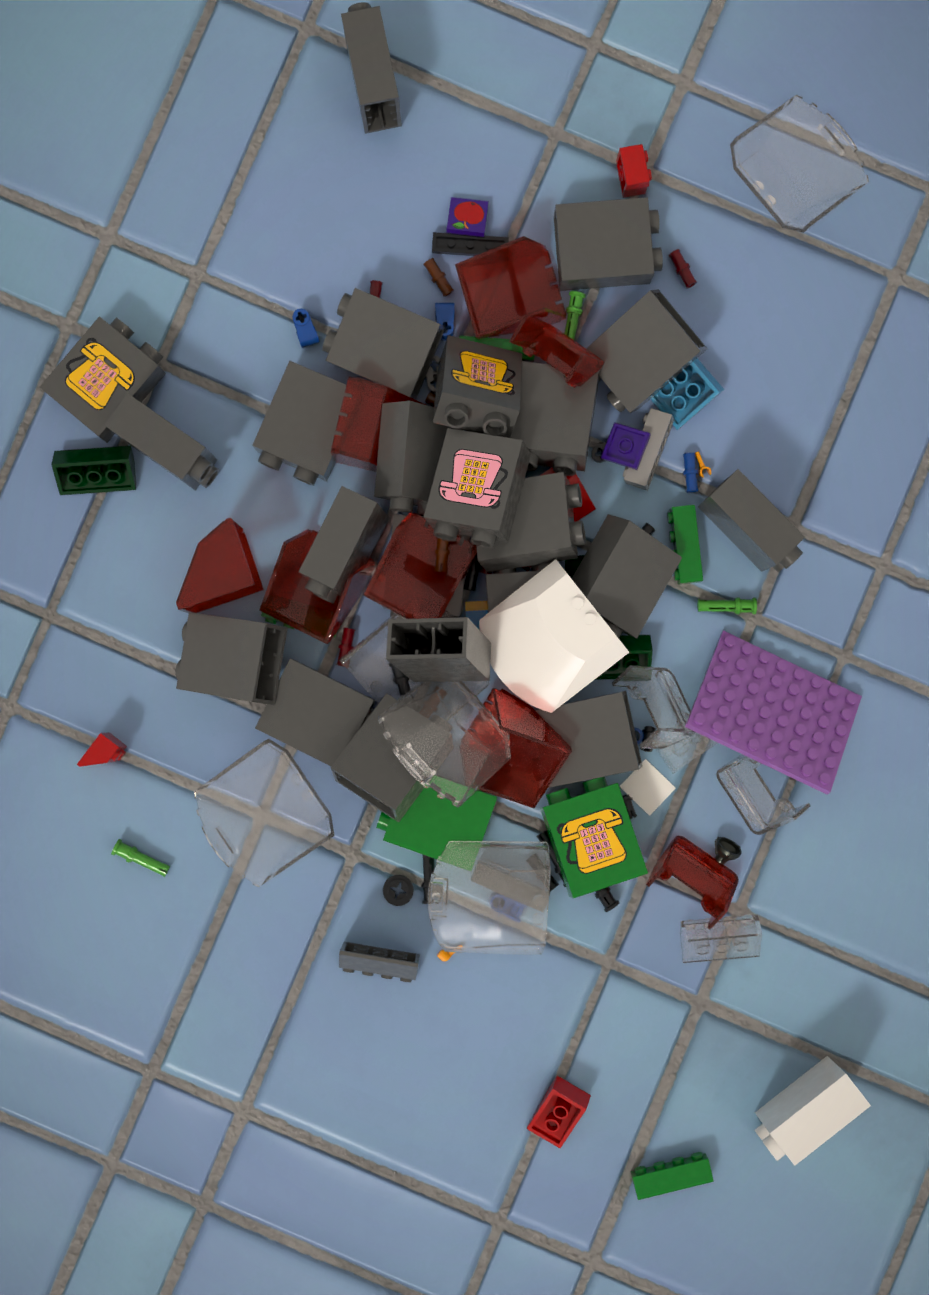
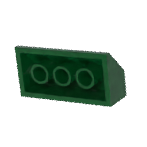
M131 445L54 451L51 465L60 495L136 490L135 461Z
M621 635L619 640L629 653L595 680L650 678L653 653L651 636L639 635L637 638L629 635Z

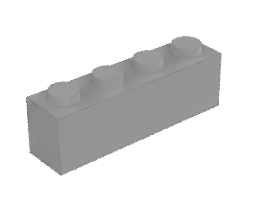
M652 408L649 413L645 414L642 431L649 432L651 436L638 470L625 467L623 477H625L626 484L648 491L674 422L672 414Z

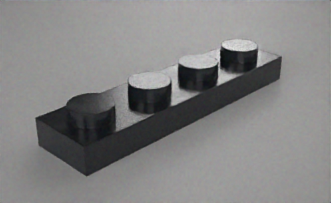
M433 232L432 253L507 258L509 237H479Z

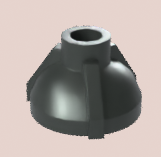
M717 837L715 840L716 861L720 864H725L729 860L739 858L742 854L741 847L728 838Z

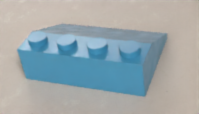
M697 358L654 395L651 400L660 411L673 415V426L678 430L724 391V388Z

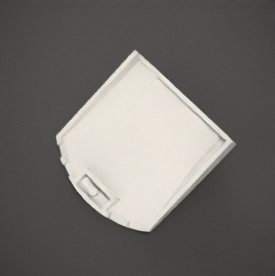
M556 559L479 620L480 631L491 642L490 664L498 677L523 701L550 713L629 653Z

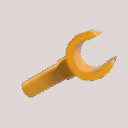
M699 451L696 452L695 456L700 467L698 470L699 476L704 478L702 474L703 469H706L708 475H711V469L705 466Z
M461 943L449 952L443 948L437 954V957L441 961H448L454 953L464 948Z

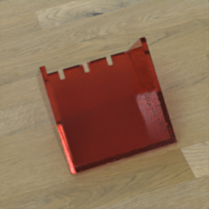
M523 236L455 264L476 338L481 339L531 331L559 323L561 320L566 319L567 314L564 304L556 305L555 303L562 300L558 284L550 286V284L557 282L553 266L545 269V266L552 263L545 245Z
M349 376L345 393L351 394L352 397H343L340 412L347 414V417L339 415L336 431L343 433V435H334L331 454L336 463L376 472L382 403L401 401L424 403L387 386L359 377Z
M412 512L396 527L363 596L407 619L442 618L477 555V546L467 540H464L462 546L458 545L461 537L457 535L456 541H449L448 550L450 555L448 554L447 572H442V563L440 572L435 571L436 554L434 551L437 550V537L433 535L434 529L430 524L427 528L424 527L426 523L424 517Z
M227 518L198 543L176 601L178 610L188 614L189 612L199 613L264 590L245 532L242 533L243 528L233 519Z
M307 529L283 542L259 611L328 644L360 598L374 570L375 561L369 558L365 565L350 573L342 595H338L334 604L305 589L309 579L299 573L318 534L315 530L311 532V530Z
M493 688L486 698L492 704L485 701L477 713L478 716H475L468 728L475 731V733L467 730L461 739L462 744H460L459 748L465 785L535 808L571 754V746L529 704L504 689L497 690Z

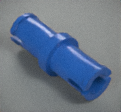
M695 453L683 454L685 468L683 476L686 478L687 493L698 492L697 475L699 472L696 469Z

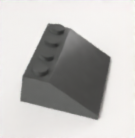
M344 942L339 952V968H343L344 972L354 973L357 970L362 971V974L367 976L380 974L385 979L398 977L400 981L411 982L416 980L420 954Z

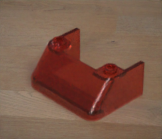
M525 314L509 340L512 344L521 346L524 354L529 357L533 355L538 356L564 374L565 382L574 388L576 386L581 387L605 363L601 358L556 327Z
M676 836L655 864L646 885L650 887L657 878L663 881L669 880L671 876L677 878L702 896V908L711 915L707 926L708 929H711L728 912L739 879L735 872L717 862L715 858L683 836Z

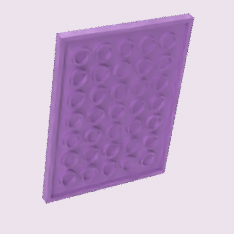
M723 630L685 727L828 795L832 790L862 696Z

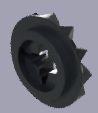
M394 875L384 883V898L394 906L405 905L413 896V885L410 879L403 875ZM401 882V889L404 892L399 893L397 898H395V891L390 887H397Z

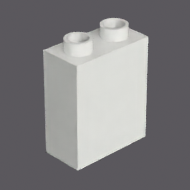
M826 1056L755 1112L762 1122L755 1129V1132L777 1161L784 1155H787L795 1166L871 1105L848 1075Z

